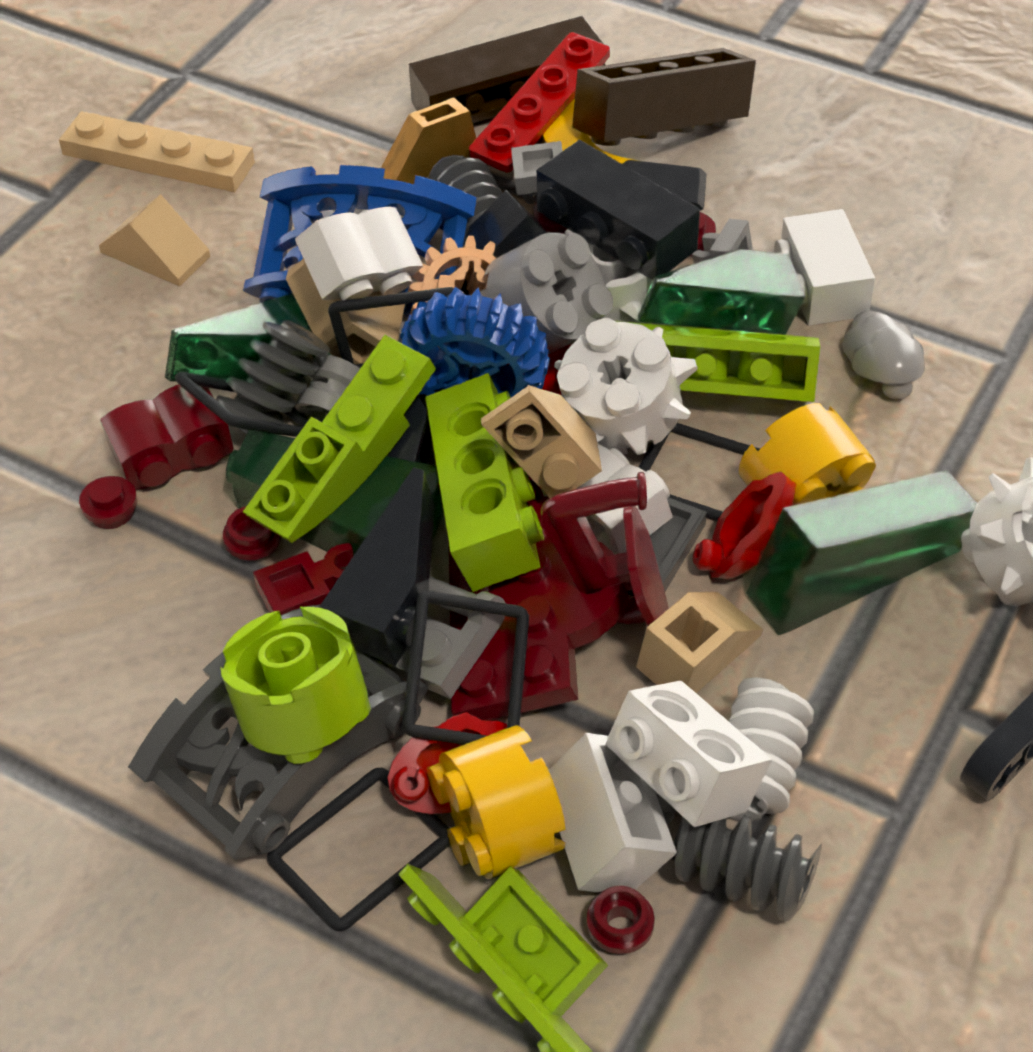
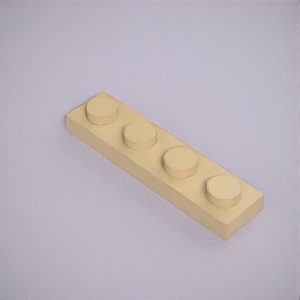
M83 111L78 114L59 139L62 154L66 156L230 192H236L255 163L252 147Z

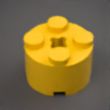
M812 403L799 407L776 420L765 430L771 439L759 451L751 444L741 458L738 471L741 479L747 486L753 480H762L770 474L782 472L796 483L793 506L789 512L787 525L783 529V532L792 541H798L808 536L816 529L820 519L834 512L839 517H845L859 509L867 499V495L862 489L868 483L876 468L872 455L835 409L829 406V410L826 411L821 403Z
M518 725L441 753L439 763L427 768L428 779L437 801L440 804L449 802L452 810L450 813L455 826L449 828L447 834L457 861L461 866L471 863L475 873L478 876L483 875L486 879L502 875L510 866L517 869L559 852L565 848L566 842L554 837V834L566 830L561 803L552 777L542 757L531 762L529 761L521 745L532 740L526 731Z

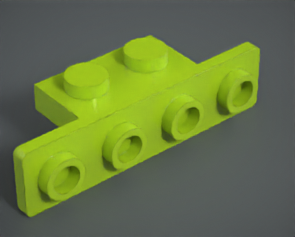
M407 864L400 871L399 876L413 890L407 897L412 907L431 924L437 926L441 922L454 937L449 947L456 957L475 973L479 974L483 969L498 986L492 993V996L501 1008L520 1023L527 1019L543 1038L537 1043V1047L541 1052H593L561 1016L608 967V964L521 871L510 866L468 912L431 873L411 864Z

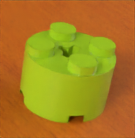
M300 607L303 616L282 619L278 610L250 621L227 641L223 650L226 661L224 667H220L222 679L245 739L259 750L284 755L287 761L294 764L310 762L321 754L323 747L347 734L357 723L363 721L371 710L365 681L346 623L337 614L318 607Z

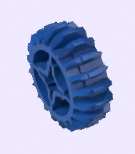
M457 287L453 289L448 297L442 293L434 292L428 302L419 301L412 314H409L408 320L404 322L400 334V343L429 357L436 368L418 395L426 394L428 396L489 373L498 393L508 391L511 397L529 385L540 389L543 388L550 362L546 333L538 330L537 317L523 316L521 303L510 306L504 304L501 293L492 299L482 296L479 288L472 295H465Z

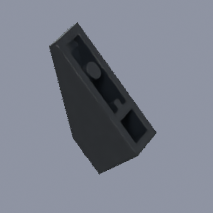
M413 467L319 606V608L329 610L343 619L347 625L354 649L395 666L407 647H411L417 597L421 592L429 591L435 505L425 472L416 467Z

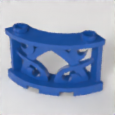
M340 165L339 174L316 175L315 169L309 166L269 176L263 179L260 198L268 201L254 275L252 278L245 280L243 291L259 298L262 305L271 309L286 310L292 306L299 305L286 281L288 270L284 271V266L287 269L303 259L295 238L316 220L324 218L322 213H320L321 211L335 210L332 215L354 213L355 209L372 210L381 207H395L399 215L404 216L401 219L417 254L425 258L427 250L432 247L428 243L438 229L443 230L440 246L441 254H443L445 240L450 237L455 241L458 248H463L467 219L474 216L477 197L447 184L415 175L414 184L385 179L384 168ZM456 266L445 269L435 279H439L440 275H451L455 271ZM409 287L399 293L408 292ZM415 303L405 304L403 314H405L407 319Z

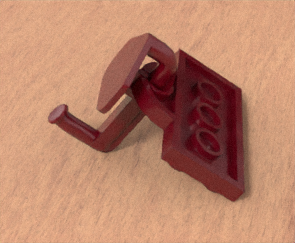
M638 472L637 477L606 481L556 494L551 498L546 496L528 501V507L532 506L538 516L544 535V540L536 543L541 568L472 592L450 552L448 540L450 585L474 594L482 591L492 593L503 598L506 604L525 608L529 614L521 713L578 700L575 648L597 640L616 623L632 625L646 622L647 626H649L669 609L651 538L636 507L638 506L639 510L647 508V485L644 472ZM624 508L623 519L627 552L615 554L602 542L597 541L586 516ZM633 590L634 598L628 599L627 591ZM450 611V626L461 630L468 621V617ZM505 616L501 626L452 696L453 716L465 712L481 720H493L508 716L517 618Z

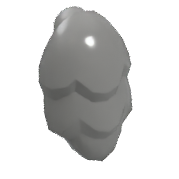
M865 310L856 315L851 329L846 332L842 343L844 352L852 363L853 370L864 378L883 383L882 391L887 397L892 399L906 398L912 392V382L920 378L925 371L924 349L922 345L914 338L907 325L893 320L888 315L870 310Z

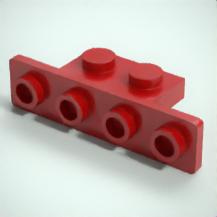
M569 33L469 146V156L480 159L487 165L503 172H511L513 170L511 148L535 145L575 98L577 69L602 66L610 57V47L580 34Z

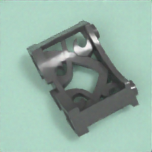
M312 605V606H308V607H318V608H319L320 605ZM301 609L281 615L282 619L303 616ZM355 649L368 692V700L371 707L369 715L363 721L357 723L343 737L323 747L321 754L314 760L302 764H294L287 761L284 755L267 753L254 746H248L249 742L245 739L239 722L230 741L228 727L219 730L231 717L237 719L221 676L220 667L223 668L226 661L222 652L203 669L209 679L194 693L184 705L175 698L140 745L128 768L144 782L154 781L226 846L225 851L234 859L270 853L285 840L290 830V823L299 811L334 774L370 748L405 734L402 720L407 681L399 677L377 658ZM421 680L415 723L421 713L420 703L428 690V686ZM190 770L212 775L207 793L187 776ZM231 776H237L235 792L241 810L248 794L258 790L262 792L241 823L219 804Z

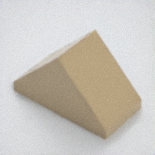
M161 194L132 214L99 244L101 253L179 287L210 258L207 246Z

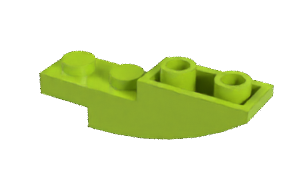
M384 335L324 420L320 422L310 417L243 510V513L291 543L305 535L332 514L373 473L410 426L404 414L436 370L431 359Z

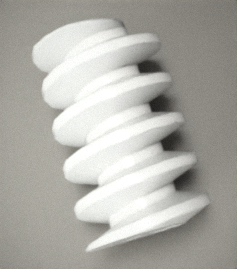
M758 677L743 679L738 686V696L731 707V717L728 721L772 759L747 812L729 817L738 821L745 814L751 816L752 821L761 819L764 814L782 813L789 807L790 794L787 791L795 786L796 772L794 770L801 764L802 751L800 749L807 743L808 730L806 728L813 722L814 710L805 699L790 692L782 684L771 679Z

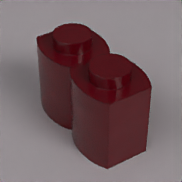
M179 384L163 391L153 400H138L119 406L100 419L108 445L125 479L134 485L135 490L161 485L178 474L182 469H196L213 465L234 450L228 424ZM200 386L204 391H206L210 396L213 397L209 388Z

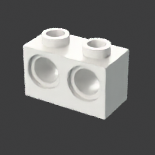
M682 681L628 691L605 743L610 750L694 827L746 813L772 761L766 753Z

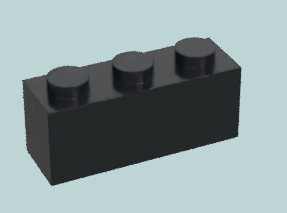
M581 140L576 141L536 170L537 211L549 220L555 221L573 233L581 235L587 243L595 245L623 262L628 268L638 271L654 282H657L698 250L700 209Z

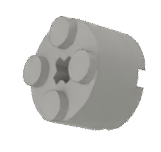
M560 233L542 234L493 260L488 265L484 274L489 273L487 288L481 291L482 296L493 299L501 293L504 304L510 306L521 303L523 316L537 317L538 330L546 333L549 353L574 343L581 335L585 334L586 328L591 322L603 319L613 308L612 294L605 286L602 273L590 254L589 245L581 235L576 233L568 235Z

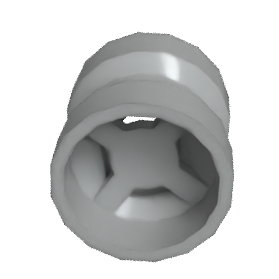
M331 355L326 357L315 356L319 369L314 375H310L312 381L309 387L299 395L295 408L308 419L313 417L322 422L360 370L359 367L349 361Z

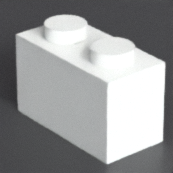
M839 209L783 218L781 240H776L774 243L775 262L779 271L786 272L789 279L788 286L792 304L801 307L808 326L854 319L856 315L865 310H870L875 277L844 210Z
M585 733L549 769L565 819L566 830L561 831L560 835L562 841L566 842L565 851L578 890L603 892L613 886H628L636 890L670 860L677 851L655 790L605 745L608 736Z

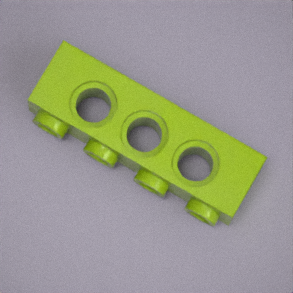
M628 322L643 325L651 331L656 327L662 328V339H664L671 357L695 359L698 369L680 384V390L815 402L820 355L819 338Z
M489 373L426 396L450 552L472 592L541 568L536 543L544 540V535L534 508L527 505L528 501L535 499L529 475L523 468L519 467L518 463L481 425V418L511 398L508 391L498 393Z

